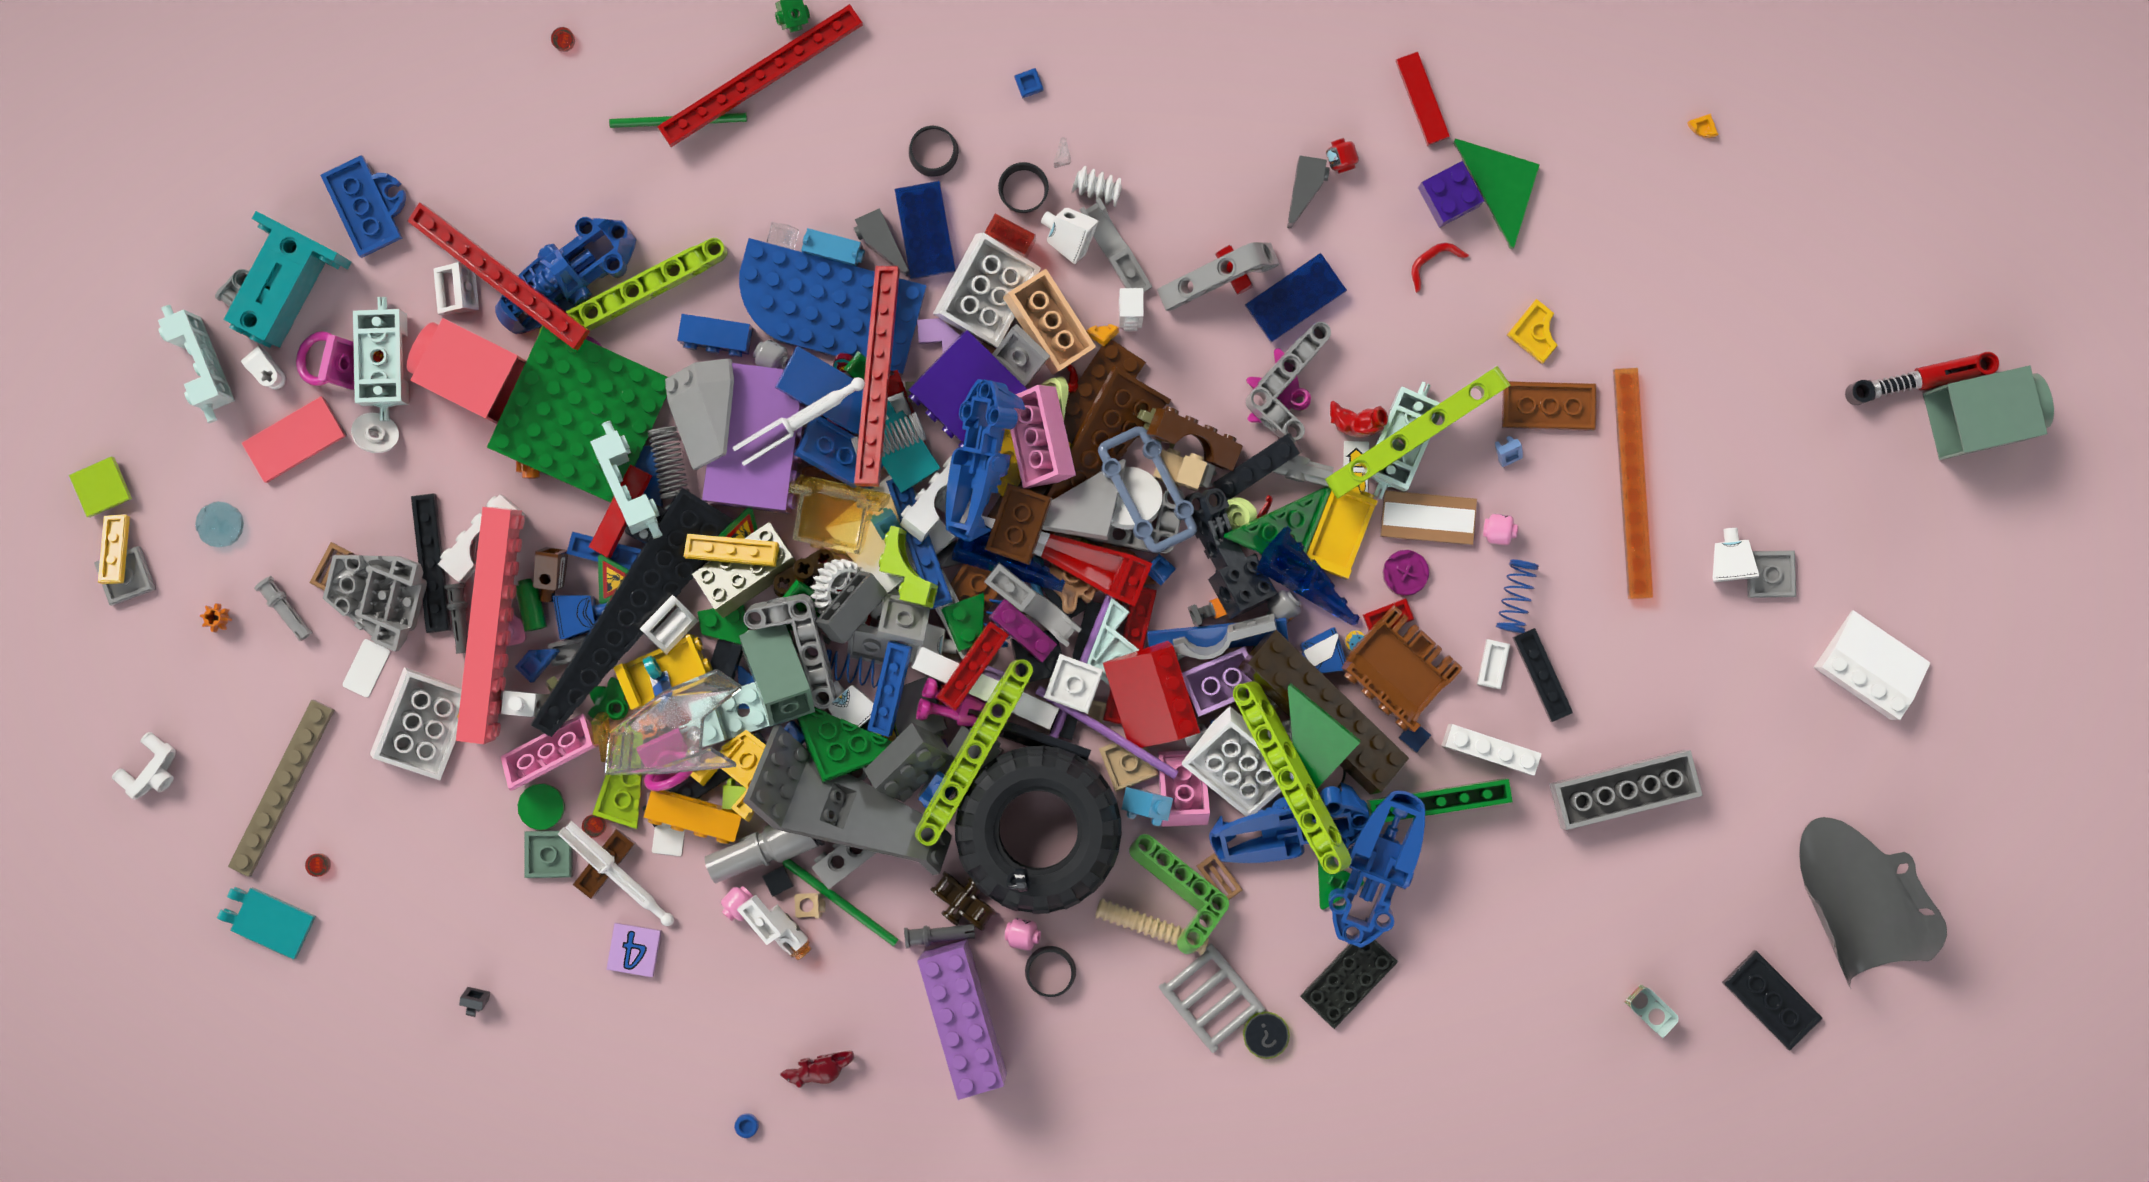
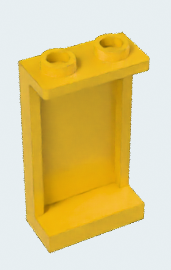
M1331 490L1303 563L1345 580L1349 579L1358 549L1373 510L1378 503L1377 500L1373 499L1374 495L1365 491H1361L1359 494L1351 490L1337 499Z
M688 634L667 655L661 649H657L628 663H621L614 667L631 710H637L656 702L650 675L643 664V659L650 655L656 659L662 672H668L672 688L671 695L712 677L710 673L712 666L708 658L704 659L701 650L704 648L699 637L695 638L694 634Z

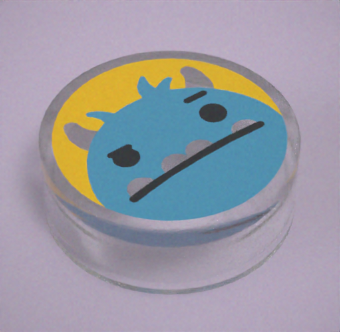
M1360 630L1349 631L1343 641L1345 648L1351 652L1365 636V633Z

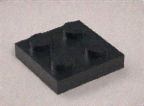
M1049 630L1043 632L1057 645L1043 662H1039L1016 640L1010 639L1014 659L1027 660L1033 667V672L1028 682L1052 677L1059 655L1062 654L1059 641ZM1020 663L1016 667L1018 676L1021 677L1025 674L1026 668Z

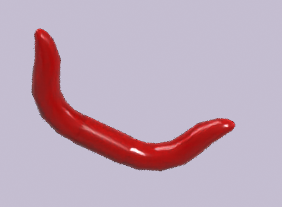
M1445 242L1433 246L1420 255L1412 265L1411 271L1416 293L1421 289L1419 272L1423 264L1443 251H1449L1462 258L1469 257V254L1454 244Z

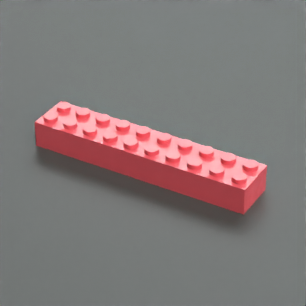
M482 507L456 741L486 744L496 740V737L500 734L501 725L498 723V716L501 714L502 700H500L501 691H504L506 685V678L503 677L504 668L508 665L509 659L508 654H506V646L511 641V631H508L509 622H512L514 616V609L511 608L512 599L516 596L517 590L516 585H514L515 575L517 576L519 571V562H516L517 552H520L522 547V539L519 538L520 529L524 527L522 510Z

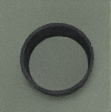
M931 125L923 127L911 139L909 159L913 167L923 175L931 177L944 175L954 167L958 159L959 149L955 138L940 126ZM937 129L950 136L953 143V153L945 165L939 168H926L915 160L912 153V144L915 138L924 131Z
M1019 162L1009 166L1002 173L998 183L1001 200L1007 207L1018 213H1030L1038 209L1045 201L1049 190L1045 173L1038 166L1027 162ZM1022 170L1035 173L1044 185L1042 201L1034 208L1027 210L1011 207L1006 202L1003 194L1007 178L1011 174Z
M1045 946L1037 949L1031 954L1025 966V977L1028 985L1034 992L1045 997H1056L1064 994L1070 989L1076 976V967L1072 957L1068 952L1056 946ZM1054 952L1060 954L1070 965V982L1063 991L1057 994L1041 993L1030 981V966L1034 959L1043 953Z

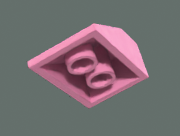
M1191 750L1158 752V759L1179 771L1173 779L1158 770L1159 794L1173 798L1169 820H1162L1161 827L1208 825L1210 816L1208 786L1182 765V761Z

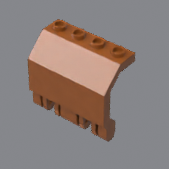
M1394 605L1351 650L1342 669L1346 672L1344 677L1354 685L1357 682L1363 687L1361 692L1370 700L1375 698L1380 703L1378 708L1388 716L1392 714L1398 719L1395 723L1405 732L1408 729L1415 732L1421 726L1417 722L1421 712L1445 686L1453 681L1463 667L1455 660L1452 662L1453 658L1450 655L1443 658L1437 667L1433 666L1431 662L1440 654L1442 648L1439 645L1435 646L1436 642L1424 631L1419 630L1416 624L1411 626L1403 636L1397 633L1407 622L1408 617L1405 614L1401 616L1402 611Z

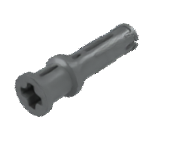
M465 583L444 585L448 593L449 604H447V608L449 611L451 610L456 654L466 653L468 625L465 609L468 606V602H465L464 596Z
M926 925L921 929L912 930L904 928L906 949H909L910 946L925 945L928 947L931 945V942L975 939V932H965L974 931V925L933 929Z

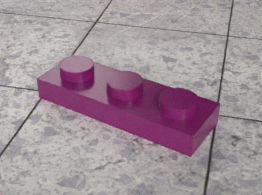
M1003 599L990 616L997 625L1039 662H1043L1057 645L1006 599Z

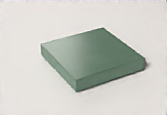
M524 831V878L573 877V848L558 835L559 831Z

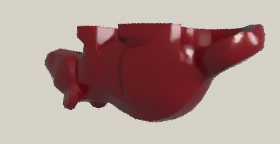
M849 1050L819 1055L813 1062L810 1061V1058H803L798 1062L801 1068L786 1069L780 1073V1076L788 1082L795 1084L798 1088L809 1082L829 1084L838 1078L843 1067L853 1061L854 1053ZM839 1057H846L842 1060H838Z

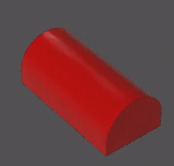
M1228 245L1219 250L1215 256L1218 259L1234 250L1232 246ZM1229 262L1227 264V271L1231 273L1233 264ZM1247 274L1230 282L1237 295L1253 288Z

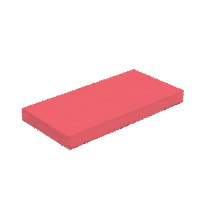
M320 396L242 442V445L263 481L268 483L343 439L346 435L326 400Z

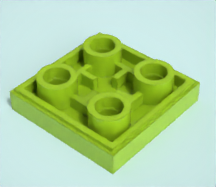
M108 457L69 475L86 517L91 518L132 499L115 457Z

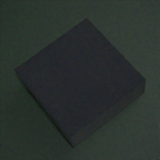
M784 866L762 876L772 897L794 886Z

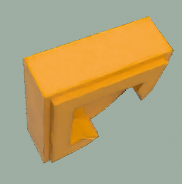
M1711 113L1687 122L1689 128L1698 136L1704 138L1718 136Z
M1112 324L1099 327L1095 325L1086 330L1091 339L1105 346L1119 333V327Z

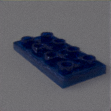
M940 181L894 189L910 279L956 272Z
M1319 253L1245 304V307L1267 339L1272 343L1341 296L1347 289L1323 255Z

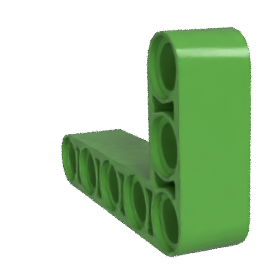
M1147 834L1140 835L1130 845V856L1198 910L1177 940L1178 949L1184 954H1191L1203 945L1229 908V900L1221 891L1152 836ZM1139 844L1143 845L1146 851L1141 850ZM1157 859H1161L1164 862V866L1160 865ZM1175 873L1180 874L1183 881H1180L1176 877ZM1194 888H1197L1201 895L1196 894ZM1212 902L1218 905L1219 910L1213 907ZM1200 919L1206 923L1207 927L1201 925ZM1187 937L1193 939L1194 945L1188 942Z

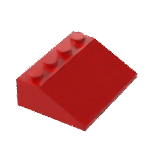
M1169 641L1103 662L1127 740L1143 748L1177 741L1200 733L1174 646Z

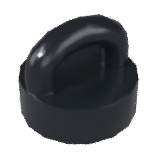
M1025 867L1016 868L1015 872L1007 877V887L1011 890L1017 889L1019 892L1028 891L1030 880L1027 869Z

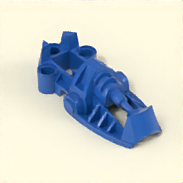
M589 217L578 219L575 224V230L578 234L576 238L561 249H558L555 244L545 245L539 250L538 258L518 276L565 312L586 302L592 295L587 288L589 284L597 278H604L608 274L612 277L620 278L627 271V264L632 257L637 239L622 220L591 219ZM591 224L592 231L588 234H583V228ZM619 229H624V236L616 239L615 232ZM606 235L614 248L593 263L596 260L589 249L585 250L584 246L589 242L594 243ZM619 261V268L614 271L610 270L611 263ZM502 295L495 306L498 320L514 334H523L543 326L531 316L522 322L518 316L523 310L504 295Z
M978 379L960 406L959 417L963 421L962 429L966 431L963 447H958L952 454L948 475L946 530L968 542L991 531L990 528H986L981 515L985 506L989 503L991 494L998 493L999 489L997 486L1002 483L1000 477L1008 474L1011 455L1000 453L1005 429H1013L1017 424L1018 414L1014 408L1026 410L1022 398L1010 392L1006 384L990 380ZM971 497L967 521L960 523Z
M1341 782L1342 791L1335 786H1328L1321 791L1320 797L1332 819L1347 816V818L1333 821L1348 849L1351 844L1355 843L1370 815L1367 803L1359 798L1353 787ZM1285 797L1275 801L1272 808L1268 807L1266 810H1258L1256 814L1230 823L1224 822L1223 817L1220 816L1209 833L1211 846L1222 862L1264 863L1300 857L1304 853V844H1309ZM1312 814V820L1316 823V818ZM1260 830L1262 832L1261 837L1251 839L1231 848L1228 847V842L1233 840L1238 834Z
M1406 791L1391 792L1371 814L1358 835L1354 846L1348 849L1351 856L1349 868H1352L1349 879L1344 889H1334L1328 897L1338 939L1361 948L1377 939L1383 932L1391 930L1394 926L1393 912L1390 909L1391 898L1396 886L1403 889L1410 886L1424 837L1425 804L1415 795ZM1392 806L1394 807L1392 814H1395L1391 825L1387 826L1385 833L1381 834L1380 832ZM1408 813L1415 815L1402 844H1400L1395 839L1400 819L1406 818ZM1364 877L1367 879L1359 897L1367 902L1373 901L1379 884H1383L1369 918L1366 917L1365 921L1349 915L1353 898L1357 895ZM1337 897H1343L1346 902L1341 906H1337L1333 903V900ZM1386 914L1389 916V920L1385 923H1380L1377 921L1378 916ZM1350 927H1356L1359 930L1356 935H1349L1346 931Z

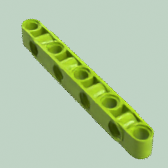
M710 238L566 311V313L591 331L722 262L727 256V248L720 239ZM713 246H721V251L717 255L710 254ZM675 266L680 267L678 275L670 276L671 268ZM632 288H639V293L636 297H629V291ZM594 308L597 309L598 315L593 319H589V311Z
M1498 366L1494 367L1324 480L1336 498H1340L1509 387L1510 383ZM1476 388L1481 392L1479 400L1471 396V389ZM1433 414H1439L1442 417L1443 422L1441 425H1435L1432 422ZM1399 439L1403 442L1404 448L1402 451H1397L1393 448V440ZM1355 465L1364 467V476L1359 477L1354 474L1353 468Z
M1027 660L1011 662L997 683L915 830V838L919 843L926 846L935 844L950 822L1032 675L1033 667ZM1020 663L1026 668L1025 674L1021 677L1015 672L1016 666ZM999 704L1003 712L1001 716L996 718L992 714V708L994 705ZM973 745L979 748V755L976 758H971L968 754L969 748ZM953 786L956 790V795L952 799H947L945 797V790ZM925 828H930L932 830V837L927 841L922 840V831Z
M1255 681L1237 685L1233 690L1234 700L1320 864L1329 874H1335L1347 869L1351 864V856L1262 687ZM1246 689H1248L1250 693L1249 697L1246 694ZM1268 730L1271 732V739L1268 736ZM1290 772L1294 776V781L1290 778ZM1312 814L1316 818V823L1312 820ZM1334 857L1337 858V860H1338V862H1339V866L1336 865V863H1335V861H1334Z

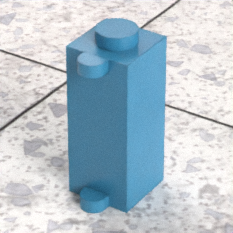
M807 228L806 234L803 237L801 251L807 254L856 267L858 262H863L865 250L862 249L863 246L859 241Z
M1126 787L1121 810L1127 811V817L1130 819H1135L1138 814L1152 818V824L1160 826L1162 820H1169L1173 798Z

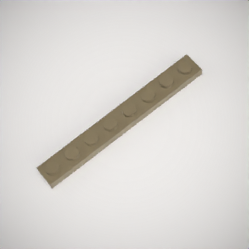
M316 700L310 701L228 865L229 868L247 877L252 876L335 711L334 709Z

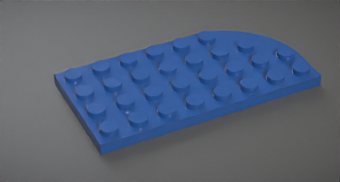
M748 238L739 272V288L744 306L758 327L767 335L782 343L835 357L840 353H847L854 357L857 352L867 357L875 271ZM899 278L890 371L893 372L898 369L899 374L903 375L927 285Z

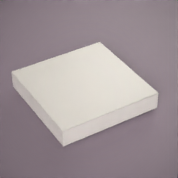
M1060 654L1044 698L1088 714L1104 670Z

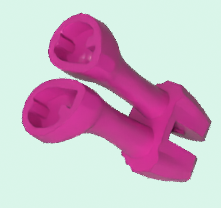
M928 678L922 690L923 697L937 699L935 697L941 688L937 686L935 679ZM968 693L958 709L953 711L947 706L921 698L918 703L916 719L924 721L928 715L936 714L956 720L957 725L972 727L979 716L968 713V710L982 711L986 703Z

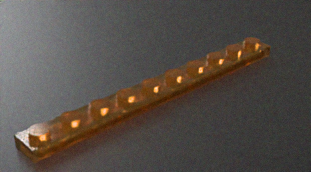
M1638 368L1614 369L1613 381L1628 599L1653 598Z

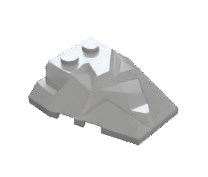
M333 555L323 599L341 615L349 616L356 622L354 626L359 630L364 629L372 636L371 640L375 644L396 652L405 643L408 632L414 630L417 625L427 581L422 578L423 570L421 564L402 556Z

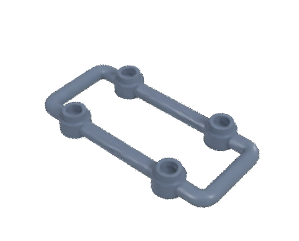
M1138 426L1102 442L1098 447V453L1103 462L1102 474L1112 479L1135 524L1133 527L1135 537L1143 540L1149 551L1158 553L1193 537L1197 532V525L1192 517L1194 512L1192 503L1183 500L1160 455L1162 451L1160 442L1147 435L1145 428ZM1137 436H1140L1144 443L1143 455L1153 460L1176 504L1174 508L1175 516L1179 520H1184L1188 529L1157 544L1151 536L1153 531L1152 524L1148 520L1142 519L1119 475L1121 470L1119 461L1111 458L1107 451Z

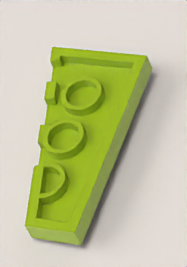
M622 726L592 815L635 829L638 828L643 761L637 752V748L645 744L644 736L641 732Z

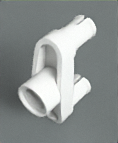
M152 732L146 733L140 742L155 755L138 778L135 780L124 769H118L112 775V779L126 790L125 793L133 800L142 797L152 788L157 792L164 791L174 779L167 770L175 757L176 750L170 744L163 743Z

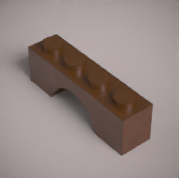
M1166 406V409H1156L1146 433L1147 435L1164 443L1176 444L1182 437L1191 434L1200 441L1204 450L1205 462L1222 470H1234L1243 445L1236 442L1237 438L1228 434L1222 436L1217 433L1218 429L1206 424L1203 427L1198 424L1199 420L1186 415L1184 418L1178 415L1179 411L1172 407Z

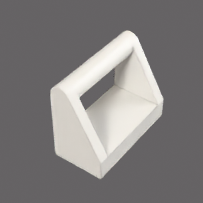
M460 262L433 269L438 315L479 310L476 274ZM445 273H452L455 305L446 307L443 276Z
M671 595L640 630L667 655L698 620L679 600ZM674 606H676L677 608L671 613V615L653 633H651L650 631L658 624V622Z

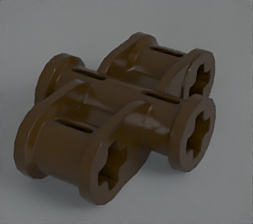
M820 549L806 558L798 559L793 567L786 569L775 577L773 581L775 594L778 597H783L796 580L810 587L815 581L813 577L819 576L818 569H824V563L819 564V558L823 560L828 559L827 562L831 563L834 560L833 554L827 549ZM780 582L788 583V589L780 588Z
M944 871L942 873L943 877L938 884L930 889L937 897L950 905L941 914L956 926L959 925L960 918L964 916L975 927L984 931V925L997 912L978 897L981 891L975 886L970 877L968 878L969 882L963 886L952 875ZM948 882L949 885L945 888L944 891H942V888H943V887L946 885V883ZM974 888L973 892L967 896L971 889ZM958 906H960V908L958 909V911H957L955 914H953V912L956 910V908H957ZM985 911L986 913H985V914L982 916V918L979 920L978 918H979V917L981 916V914Z

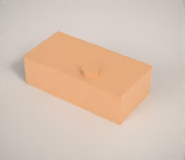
M1044 269L1003 296V299L1023 330L1050 355L1045 364L1052 375L1096 348L1047 269Z

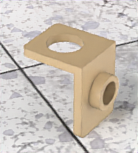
M821 893L796 894L794 896L795 916L797 918L815 917L819 919L822 917V912L826 911L825 898H822ZM805 898L813 902V909L810 912H804L800 908V902Z

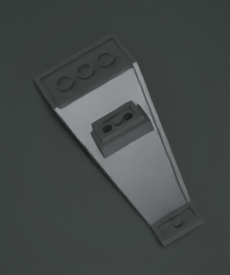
M781 725L773 727L743 800L747 806L775 830L916 861L932 875L940 874L952 839V835L944 829L935 844L926 846L919 843L915 838V830L923 814L875 790L871 785L849 773L822 783L811 753ZM925 828L921 833L922 840L927 841L932 837V830L930 828Z

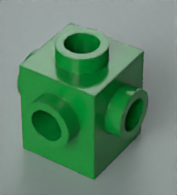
M780 0L775 3L777 9L775 19L778 26L781 25L782 30L789 29L790 33L803 30L802 25L809 23V9L807 5H804L803 0Z

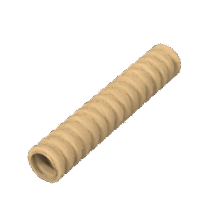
M1103 898L1100 900L1095 913L1097 919L1101 917L1103 921H1106V919L1110 920L1109 923L1115 922L1117 926L1121 924L1125 929L1130 927L1131 931L1135 929L1137 933L1144 932L1145 936L1149 934L1151 938L1158 937L1159 941L1164 939L1165 943L1169 941L1171 945L1177 944L1179 936L1184 931L1180 925L1176 927L1174 923L1167 924L1166 920L1162 922L1160 918L1153 919L1152 915L1147 917L1146 913L1139 914V911L1133 912L1132 908L1128 910L1126 906L1119 907L1117 903L1113 905L1112 901L1105 902ZM1187 937L1188 942L1194 945L1193 939ZM1209 938L1196 950L1199 952V955L1204 954Z

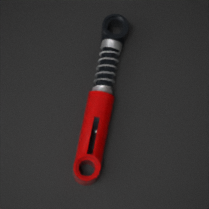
M1983 352L1977 355L1919 367L1914 372H1909L1907 375H1896L1895 378L1891 376L1889 379L1884 378L1883 380H1860L1846 388L1845 397L1850 404L1861 405L1875 398H1880L1883 394L1884 396L1888 393L1892 395L1893 392L1899 393L1901 390L1905 392L1906 389L1911 391L1912 388L1922 391L1990 375L1998 370L1999 359L1992 352ZM1981 359L1987 364L1986 370L1980 365ZM1968 367V370L1961 371L1957 373H1952L1951 371L1959 368ZM1857 387L1863 390V398L1857 395Z

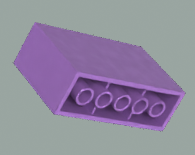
M732 363L734 387L727 454L707 464L702 500L714 505L738 508L749 507L753 510L791 514L792 509H796L797 496L794 495L795 486H799L800 473H797L798 463L802 464L803 460L795 456L794 453L806 427H800L794 431L792 438L745 466L742 464L744 460L789 434L784 424H779L736 451L732 447L781 417L787 419L807 406L775 388L784 369Z
M968 939L924 951L917 962L957 1099H964L1004 1087L1007 1072Z

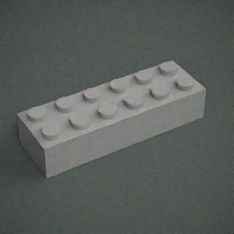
M1681 750L1549 783L1560 828L1564 830L1703 796L1691 750Z

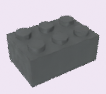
M911 723L864 771L875 790L905 802L952 755L940 736Z

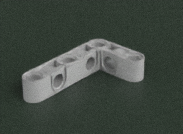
M1253 242L1158 288L1157 291L1165 310L1170 311L1247 273L1266 272L1277 267L1280 263L1271 243ZM1229 262L1233 264L1231 273L1227 271V264ZM1190 281L1194 286L1191 293L1188 290V283Z
M1325 322L1315 323L1301 335L1246 398L1247 408L1279 438L1288 434L1289 426L1295 428L1297 432L1296 437H1293L1295 441L1301 439L1305 433L1304 425L1277 397L1312 360L1331 336V329ZM1314 329H1318L1322 332V339H1318L1315 337ZM1284 362H1289L1293 366V372H1288L1284 369ZM1254 395H1259L1263 399L1262 406L1255 404L1253 400Z
M1178 488V490H1179V492H1180V494H1181V496H1182V498H1183V500H1184L1183 491ZM1168 489L1165 491L1156 528L1151 533L1156 544L1162 537L1169 538L1176 535L1180 528L1181 520L1174 514L1176 504H1171L1167 500ZM1112 525L1108 540L1068 534L1088 541L1142 552H1151L1143 540L1135 537L1133 529H1123L1126 533L1123 540L1113 538L1112 533L1117 527ZM1174 546L1157 554H1168L1173 550Z
M798 594L751 605L744 615V623L750 629H761L792 623L803 671L811 689L813 704L820 709L828 708L835 697V687L822 631L815 622L818 618L812 598L806 594ZM796 603H804L807 606V610L799 611ZM750 613H759L761 616V620H753L750 616ZM807 648H816L818 655H810L807 652ZM826 692L829 695V699H821L818 693Z

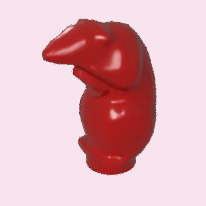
M1331 401V423L1336 425L1339 432L1360 438L1378 434L1388 422L1387 412L1382 406L1375 407L1374 409L1367 408L1356 414L1349 409L1342 408L1337 402Z

